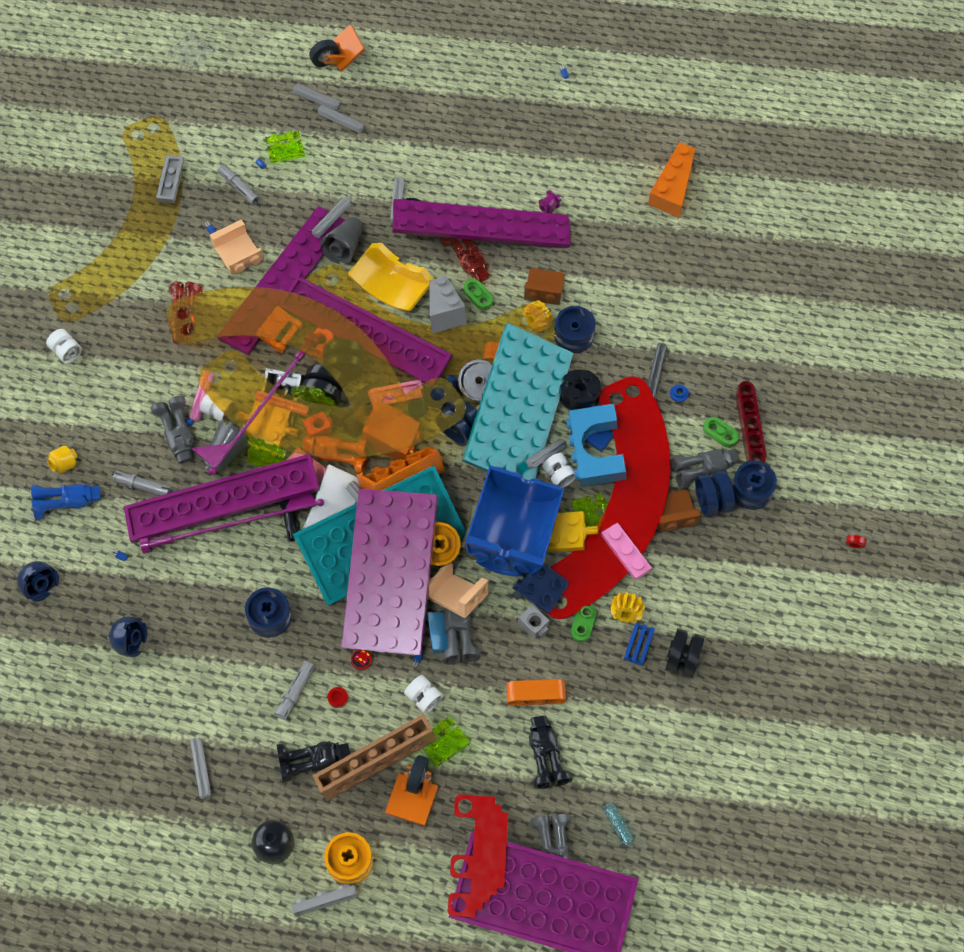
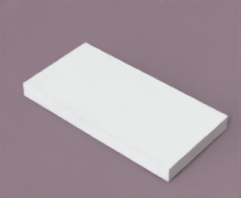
M328 465L319 486L320 490L317 491L315 501L323 499L325 503L323 506L311 507L303 529L355 504L356 501L347 491L346 486L350 482L355 481L360 487L357 477L332 465Z

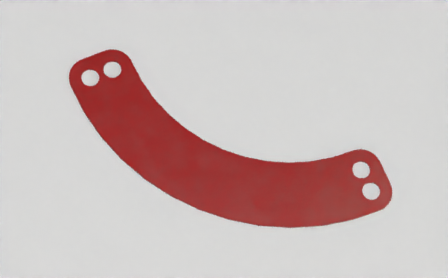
M630 376L604 387L600 393L599 401L601 406L612 404L609 397L613 393H619L623 397L622 403L614 404L618 429L612 430L615 441L616 455L623 454L627 480L615 481L610 501L597 524L598 534H591L586 538L585 550L573 551L561 561L549 567L568 581V586L561 595L566 598L567 605L562 609L553 607L551 612L546 613L554 619L568 618L581 611L582 607L590 606L608 593L629 573L601 536L603 531L618 523L643 555L656 532L660 517L663 514L670 479L669 442L659 406L648 384L639 377ZM636 386L640 393L636 397H630L626 394V388Z

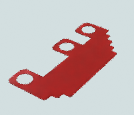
M459 794L455 797L454 814L457 817L475 818L473 856L453 855L451 858L450 875L454 878L471 879L470 894L451 893L449 895L447 911L450 916L476 917V910H482L483 903H489L490 896L496 895L498 888H504L508 813L502 812V806L495 804L496 798L494 796ZM463 799H468L472 803V809L468 813H462L458 808L459 802ZM460 859L465 860L468 864V870L463 874L457 873L454 869L455 862ZM455 898L464 899L466 906L463 911L456 912L453 910L452 901Z

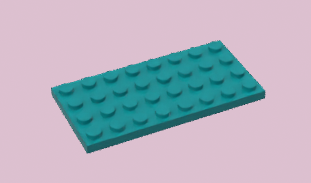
M507 323L498 345L462 462L488 472L491 465L501 467L513 473H520L525 480L536 478L539 466L534 469L528 468L526 460L545 448L561 396L560 385L564 383V376L568 372L573 353Z
M434 465L384 489V491L438 495L435 522L449 524L456 529L460 539L464 538L466 531ZM357 503L293 533L294 539L327 606L347 596ZM435 540L436 544L434 546L437 547L439 542Z

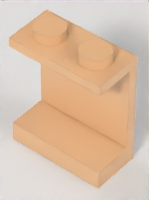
M242 219L210 234L212 245L231 275L241 273L245 268L257 265L264 260L262 250L260 248L257 249L250 239Z
M452 562L441 567L438 573L429 579L427 599L463 618H466L488 595V580L481 578L474 585L453 574Z

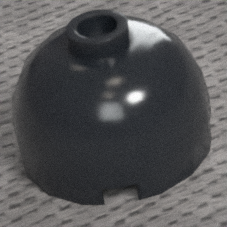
M275 820L266 821L259 825L254 831L251 841L252 850L256 857L264 863L271 865L282 863L288 859L295 844L294 835L290 828L284 823Z

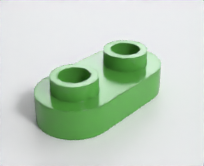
M469 279L464 283V294L478 309L488 310L492 307L493 297L491 293L478 280Z
M710 417L704 422L703 430L707 436L724 447H733L737 444L739 434L734 428L716 417ZM725 437H730L731 440L728 441L725 439Z
M592 605L582 607L581 611L575 615L571 627V637L576 642H586L590 638L596 619V609ZM584 611H589L590 614H589V615H584L583 612H584ZM581 628L585 632L579 633L577 630Z

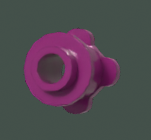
M548 190L546 192L547 196L539 200V208L543 213H552L555 207L559 208L561 206L560 196Z

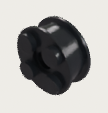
M577 369L568 372L564 376V383L560 385V402L569 410L590 408L593 405L597 406L601 392L600 380L589 370Z

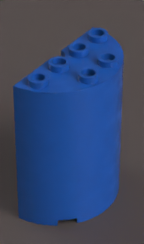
M490 465L465 541V548L469 556L473 555L477 559L476 563L482 567L502 575L521 576L522 573L532 575L538 572L543 566L564 488L542 482L536 478L525 480L520 473H513L501 467Z

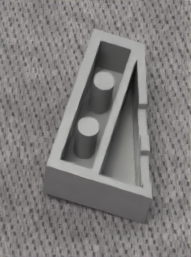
M447 276L430 280V321L432 334L467 324L465 305Z

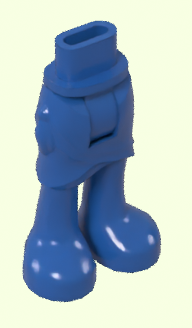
M90 484L61 485V488H42L39 485L31 486L35 520L43 519L45 512L48 510L59 508L78 509L85 507L89 503L93 504V501L101 500L100 487H91ZM61 496V499L43 500L44 498Z

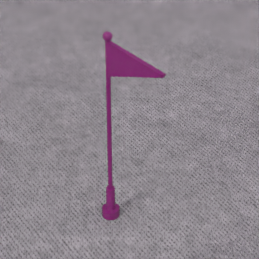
M308 332L304 338L306 343L294 357L293 363L231 443L192 448L195 453L212 466L208 469L209 474L214 475L216 473V468L297 362H301L311 347L316 348L321 340L316 334Z
M311 493L291 498L287 508L284 510L174 537L169 535L150 540L149 537L141 538L140 547L143 554L152 552L153 547L174 543V540L312 506H323L325 502L323 499L315 501Z

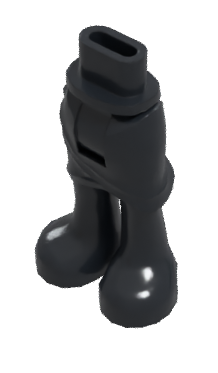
M547 716L531 718L532 726L530 727L529 744L533 749L537 765V776L533 779L534 788L546 789L552 787L551 777L545 760L547 756L550 759L554 786L568 784L573 780L572 775L569 771L563 770L561 766L557 738L551 724L547 721Z
M324 741L314 746H307L306 748L289 750L284 744H276L283 783L289 782L293 776L311 770L313 773L323 770L350 755L348 743L339 744V742ZM308 757L311 760L298 764H286L295 760L304 759Z

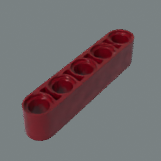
M743 381L737 388L736 403L746 462L755 461L753 458H757L760 460L758 462L765 463L766 449L755 387L751 382Z

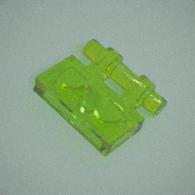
M291 130L284 134L277 135L275 133L271 134L272 136L265 137L266 144L273 143V145L267 146L271 164L305 157L301 140L294 141V139L300 138L299 131L292 132ZM285 140H288V141H289V142H287V143H282V144H279V143H278V142H280V141H285Z
M307 385L292 387L290 393L297 398L298 402L309 406V411L312 413L326 412L328 410L334 412L338 409L335 401L330 397H326L320 388L314 386L309 388Z
M251 437L248 444L252 446L247 451L248 463L261 468L285 461L286 450L281 449L280 446L276 444L270 445L260 438L255 439Z
M595 494L596 501L593 502L590 496L571 501L574 512L584 511L586 527H593L598 524V530H600L601 522L604 518L603 514L608 505L602 494ZM595 509H600L603 516L598 517Z
M451 717L437 722V726L432 728L434 734L437 736L443 732L445 735L424 749V752L435 768L470 745V742L458 726L452 731L449 727L454 724Z

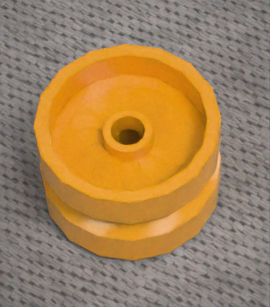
M435 522L431 564L436 566L447 565L459 554L461 547L460 536L456 529L449 524ZM435 540L439 542L437 547L434 546L436 544Z
M350 832L338 834L330 840L325 849L324 860L326 868L331 877L342 885L349 884L350 886L359 884L370 874L373 866V857L370 845L362 836ZM348 857H352V858H353V859H349L348 862H346V859H347Z

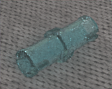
M614 802L604 806L602 810L611 823V829L615 830L622 846L632 843L635 839L626 826L625 818L621 817Z

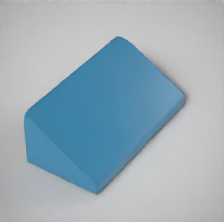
M428 612L427 617L433 654L444 653L448 645L447 634H445L444 613Z

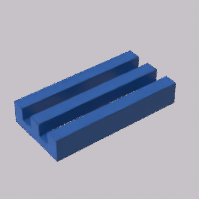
M636 622L623 660L643 666L655 628H649L647 625H640ZM640 629L641 633L633 657L631 658L629 657V654L637 630ZM645 631L649 632L641 659L637 660Z

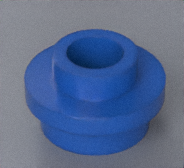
M675 385L671 388L670 397L675 402H684L688 398L689 391L685 386Z

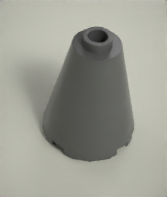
M350 217L326 234L320 242V248L322 246L324 249V256L336 264H340V262L348 264L353 259L363 230L362 222L358 218Z
M221 420L210 446L231 443L240 430L230 423L227 426L224 425L225 421ZM243 433L216 468V472L220 473L252 444L253 440L247 441L245 439L247 435ZM204 460L203 463L206 465L204 468L208 471L212 466Z

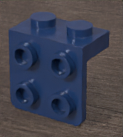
M543 563L542 568L532 575L523 573L525 575L522 580L518 579L513 585L512 589L514 591L511 596L517 600L523 596L545 613H549L567 588L568 581Z

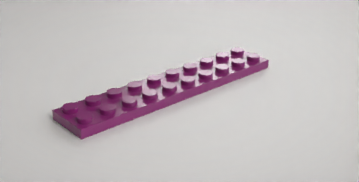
M393 199L392 233L556 248H569L570 246L569 215Z
M317 206L217 336L218 340L249 356L261 340L255 335L274 309L279 306L295 278L299 276L306 280L324 257V249L322 246L320 248L321 239L346 220L339 217L320 238H316L313 236L312 230L329 213V211Z
M299 276L295 278L279 304V307L284 311L317 328L330 331L338 339L353 340L360 343L365 353L421 380V382L429 386L437 384L453 357L452 354Z
M311 454L303 455L124 506L129 540L131 543L139 542L141 538L149 537L150 539L319 491Z

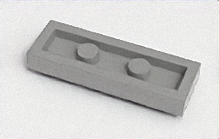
M166 155L156 196L157 202L175 204L184 165V157Z
M344 884L337 887V891L330 893L329 891H322L317 893L315 898L308 899V897L300 898L291 907L294 916L297 917L357 898V893L354 885Z

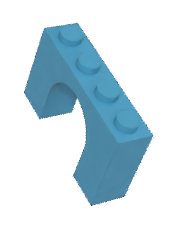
M614 404L569 411L570 418H566L568 430L572 429V435H569L570 446L575 448V452H572L573 463H577L578 469H574L576 480H580L581 487L627 480L623 454L600 458L591 456L583 448L585 440L593 433L618 429Z

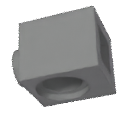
M533 604L518 617V625L534 640L539 636L542 638L549 631L550 620ZM532 621H537L540 623V625L534 627L530 623Z

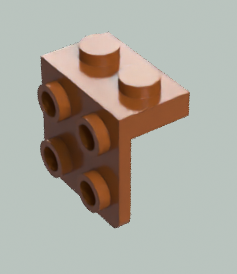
M531 268L528 280L525 283L524 300H539L543 303L560 305L565 274Z
M687 490L668 493L664 511L658 524L660 532L698 525L701 516L699 508H693Z

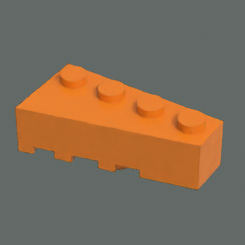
M679 142L650 192L648 205L680 218L695 148Z
M427 447L406 455V460L396 459L391 461L388 467H375L370 474L364 475L363 472L357 474L360 488L384 490L433 465L438 474L445 472L440 453L431 447Z

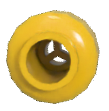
M61 446L49 453L47 463L53 472L62 474L76 466L78 456L74 449Z

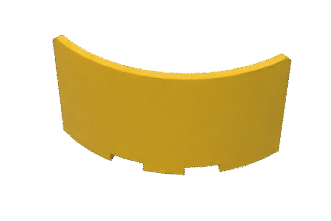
M372 243L348 272V276L368 294L390 307L411 311L429 289L430 280H434V278L425 267L400 263L398 261L399 257L393 254L383 243Z

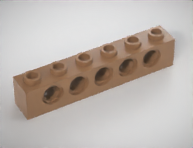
M422 714L312 776L321 794L329 801L438 739L425 715Z

